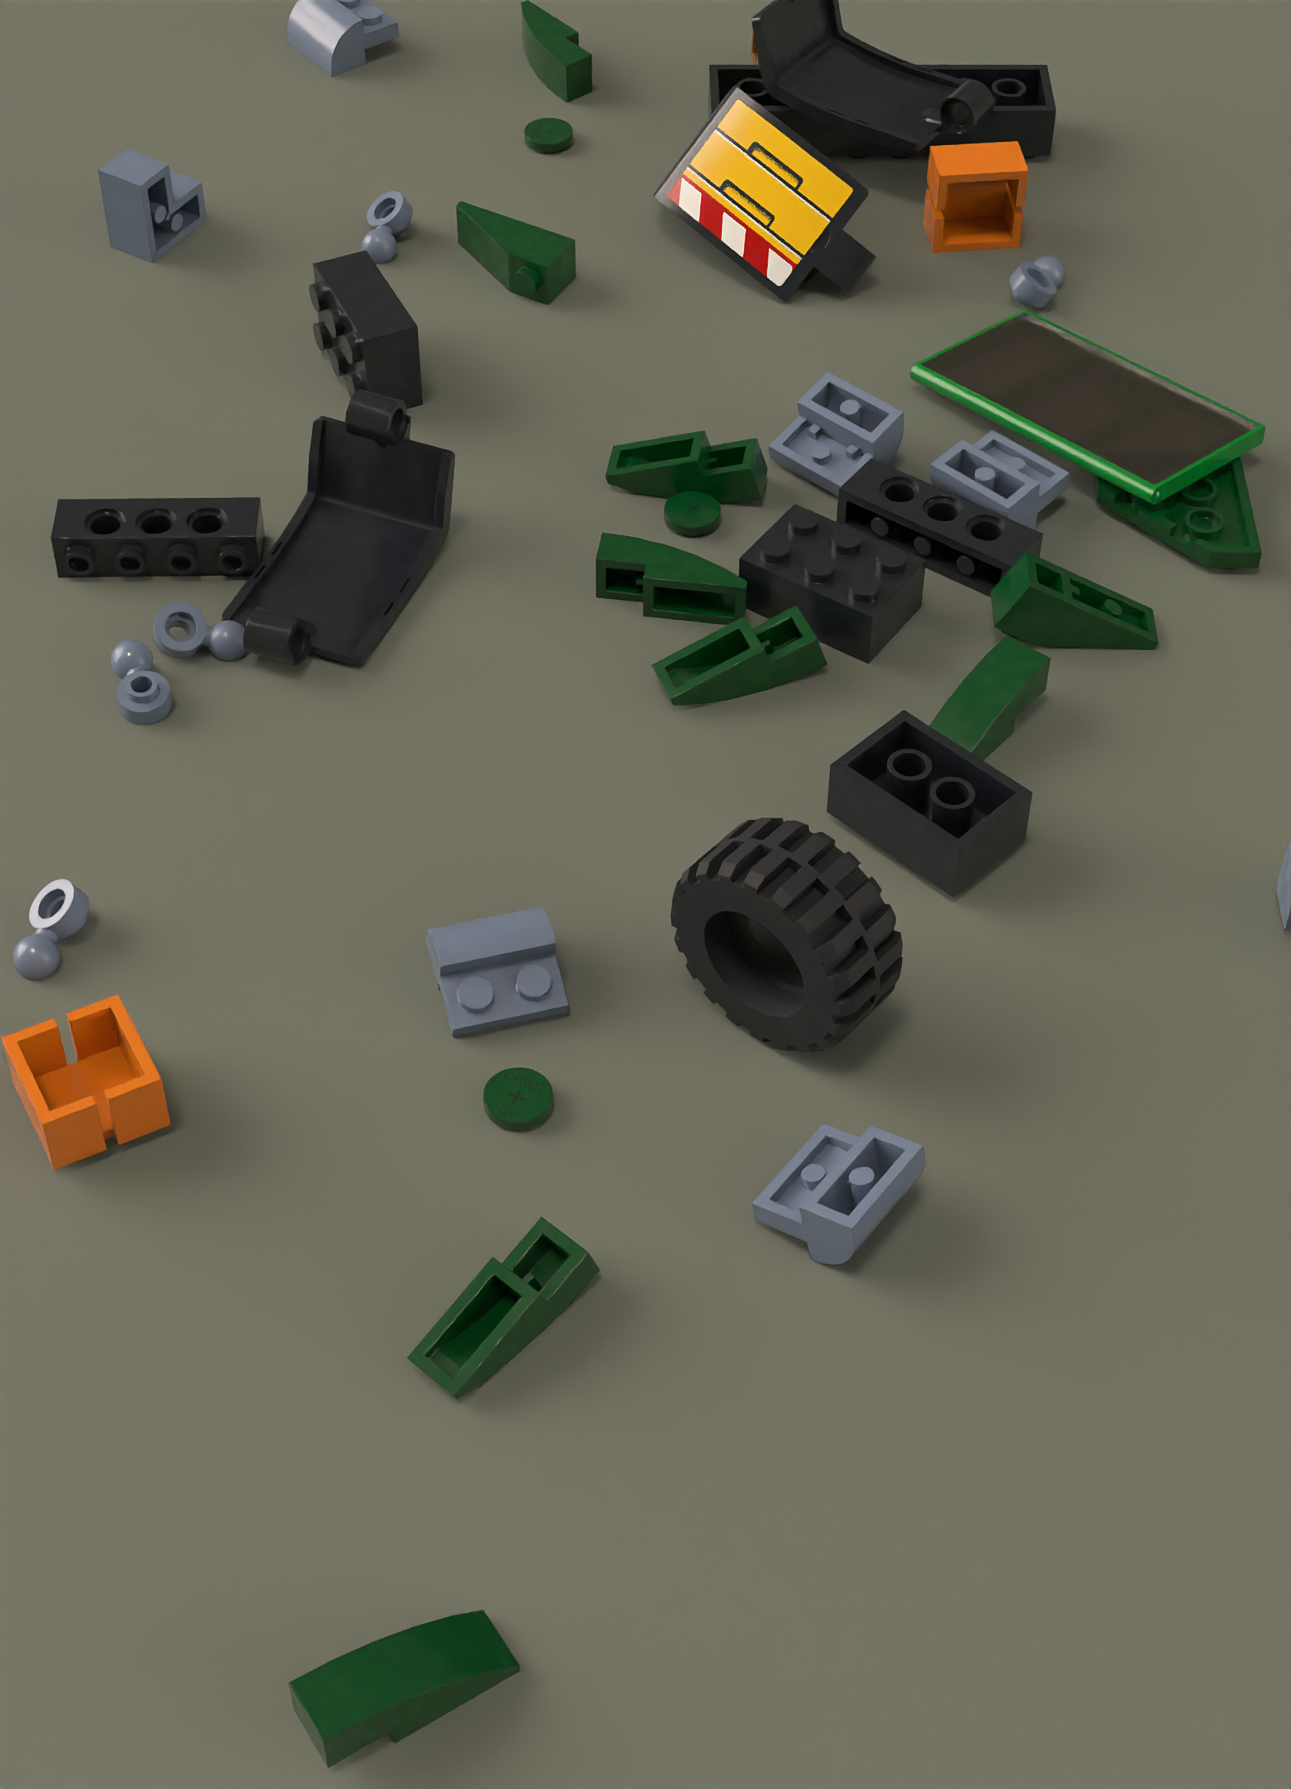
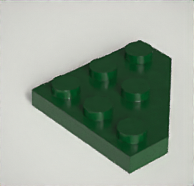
M1099 456L1150 483L1195 458ZM1241 457L1232 460L1156 505H1152L1092 473L1097 503L1207 568H1259L1262 551Z

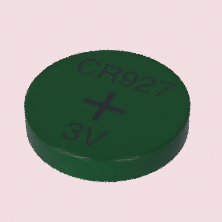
M541 118L530 122L525 127L524 139L526 144L534 150L557 152L565 149L572 143L573 129L564 120Z
M680 492L671 496L664 505L665 523L672 530L684 535L707 533L713 530L720 522L721 507L719 502L713 496L704 492Z
M515 1067L502 1070L491 1077L485 1085L483 1091L484 1110L492 1122L503 1128L511 1130L532 1128L543 1122L552 1110L553 1090L551 1084L545 1076L533 1069Z

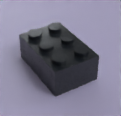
M364 250L313 263L315 283L309 285V292L319 319L318 323L313 324L315 340L321 351L327 350L336 376L344 377L350 398L356 390L362 389L403 400L407 409L423 405L418 326L368 252Z
M794 504L739 558V577L747 581V610L771 619L797 605L820 643L869 664L921 608L926 560Z
M903 710L830 765L827 812L954 898L1025 840L1033 792Z

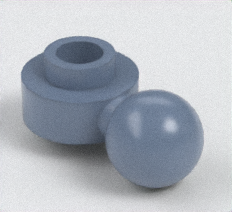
M389 191L382 194L372 203L367 212V222L374 230H371L364 236L361 249L362 251L366 250L376 264L387 263L395 257L397 243L393 236L402 234L411 222L413 207L399 191Z
M1042 256L1033 263L1022 262L1009 278L1012 286L1011 293L1025 307L1031 308L1035 306L1042 308L1063 283L1065 269L1063 264L1053 256Z
M186 602L169 603L161 608L156 615L152 629L153 640L156 646L168 656L175 658L189 657L195 654L201 646L209 647V650L217 659L234 661L243 657L247 652L243 644L245 628L238 622L226 620L217 623L213 627L207 626L202 612L194 605ZM173 627L183 628L187 632L188 637L183 640L175 639L171 636L169 630Z
M126 640L119 643L111 654V666L114 673L122 679L116 689L120 714L125 720L136 725H151L161 721L169 714L172 707L168 681L159 673L151 671L153 655L147 645L138 640Z
M58 879L49 883L38 893L31 905L29 920L31 925L37 930L35 934L22 938L16 944L13 951V964L18 973L27 979L41 980L52 975L60 962V952L56 945L57 940L74 935L84 926L87 920L89 898L86 893L69 880Z

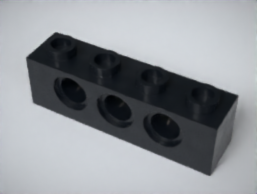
M872 458L839 488L836 522L926 560L925 568L988 597H991L990 592L1025 551L1040 558L1043 533Z
M260 497L58 499L50 539L58 577L252 575L263 561L265 530Z

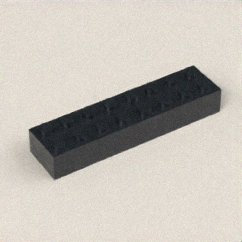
M709 65L708 119L735 85L825 156H849L856 159L867 156H891L903 159L909 156H929L930 146L1018 141L1025 159L1036 156H1051L1056 106L1047 65H919L963 81L976 80L982 82L988 87L992 97L995 98V106L985 118L967 133H939L920 151H909L885 146L844 133L776 100L764 88L759 65Z

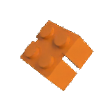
M1018 141L930 146L927 174L929 189H926L923 225L932 253L1019 248L1023 221L1021 206L1025 205L1029 170Z
M118 994L66 1013L77 1062L67 1065L59 1028L54 1018L1 1037L13 1084L53 1170L107 1150L105 1140L115 1137L118 1145L171 1125L162 1078Z

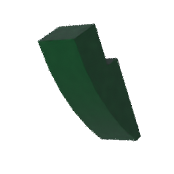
M529 0L521 2L524 52L529 65L537 77L551 92L566 103L591 93L592 54L579 47V32Z
M703 430L613 446L605 477L610 485L654 497L669 499L680 492L699 491L713 496L719 503H732L762 499L768 467L757 438L710 446L706 432Z
M602 532L596 555V598L643 602V616L720 625H728L744 616L746 618L747 581L726 568L698 555L662 543Z
M796 605L754 628H751L744 616L651 666L671 703L675 706L724 701L762 692L798 679L828 664L816 635Z
M1006 635L966 676L929 726L984 761L1013 734L1015 718L1046 690L1051 658Z
M541 1216L502 1263L494 1257L489 1260L407 1358L458 1400L487 1380L539 1336L573 1302L600 1269L588 1251Z
M478 1610L413 1626L378 1639L339 1656L290 1681L288 1684L293 1709L326 1766L329 1768L386 1734L390 1735L394 1743L399 1742L520 1672V1668L485 1611Z

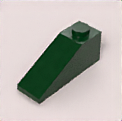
M462 201L456 205L458 244L509 292L549 305L576 278L575 239Z
M1026 551L990 592L994 627L1012 638L1018 637L1036 646L1153 650L1159 644L1152 608Z

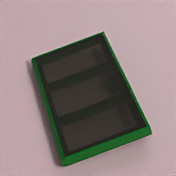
M1025 309L915 363L910 371V378L1152 505H1156L1259 446L1264 440L1266 426Z

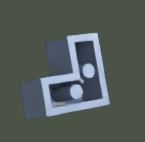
M125 149L98 169L110 247L153 263L207 220L202 182L171 171L169 164Z

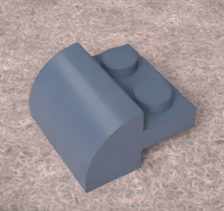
M298 0L290 14L287 25L288 43L331 77L366 65L365 49L399 37L398 22L369 0Z
M827 372L797 402L799 416L768 446L770 459L838 496L839 488L871 458L888 466L892 464L904 433V412Z
M991 430L974 445L964 440L959 441L930 464V481L932 485L1032 529L1036 528L1037 513L1064 492L1069 485L1070 473L994 430Z
M542 906L426 929L425 939L437 988L442 993L452 1037L567 1013L569 1005L555 955L556 940L549 918Z
M823 1123L752 1202L755 1219L760 1223L807 1242L811 1260L829 1265L842 1264L851 1258L923 1173L925 1168L924 1147L921 1144L872 1125L861 1137Z

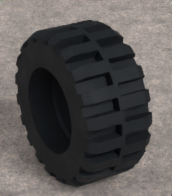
M759 818L758 820H747L739 824L682 873V878L677 881L673 892L670 913L671 926L677 928L674 940L678 951L684 953L687 958L685 966L692 978H698L705 988L703 993L713 1005L717 1002L727 1012L726 1017L736 1026H745L751 1030L750 1035L763 1043L775 1042L778 1049L785 1051L799 1050L800 1053L823 1051L825 1048H833L843 1041L895 989V983L899 980L902 969L903 957L901 955L903 943L901 932L894 930L897 918L891 904L883 902L880 896L882 889L873 876L868 878L858 867L861 862L849 851L843 853L835 846L836 840L823 832L813 833L809 831V825L796 820L784 822L783 818Z

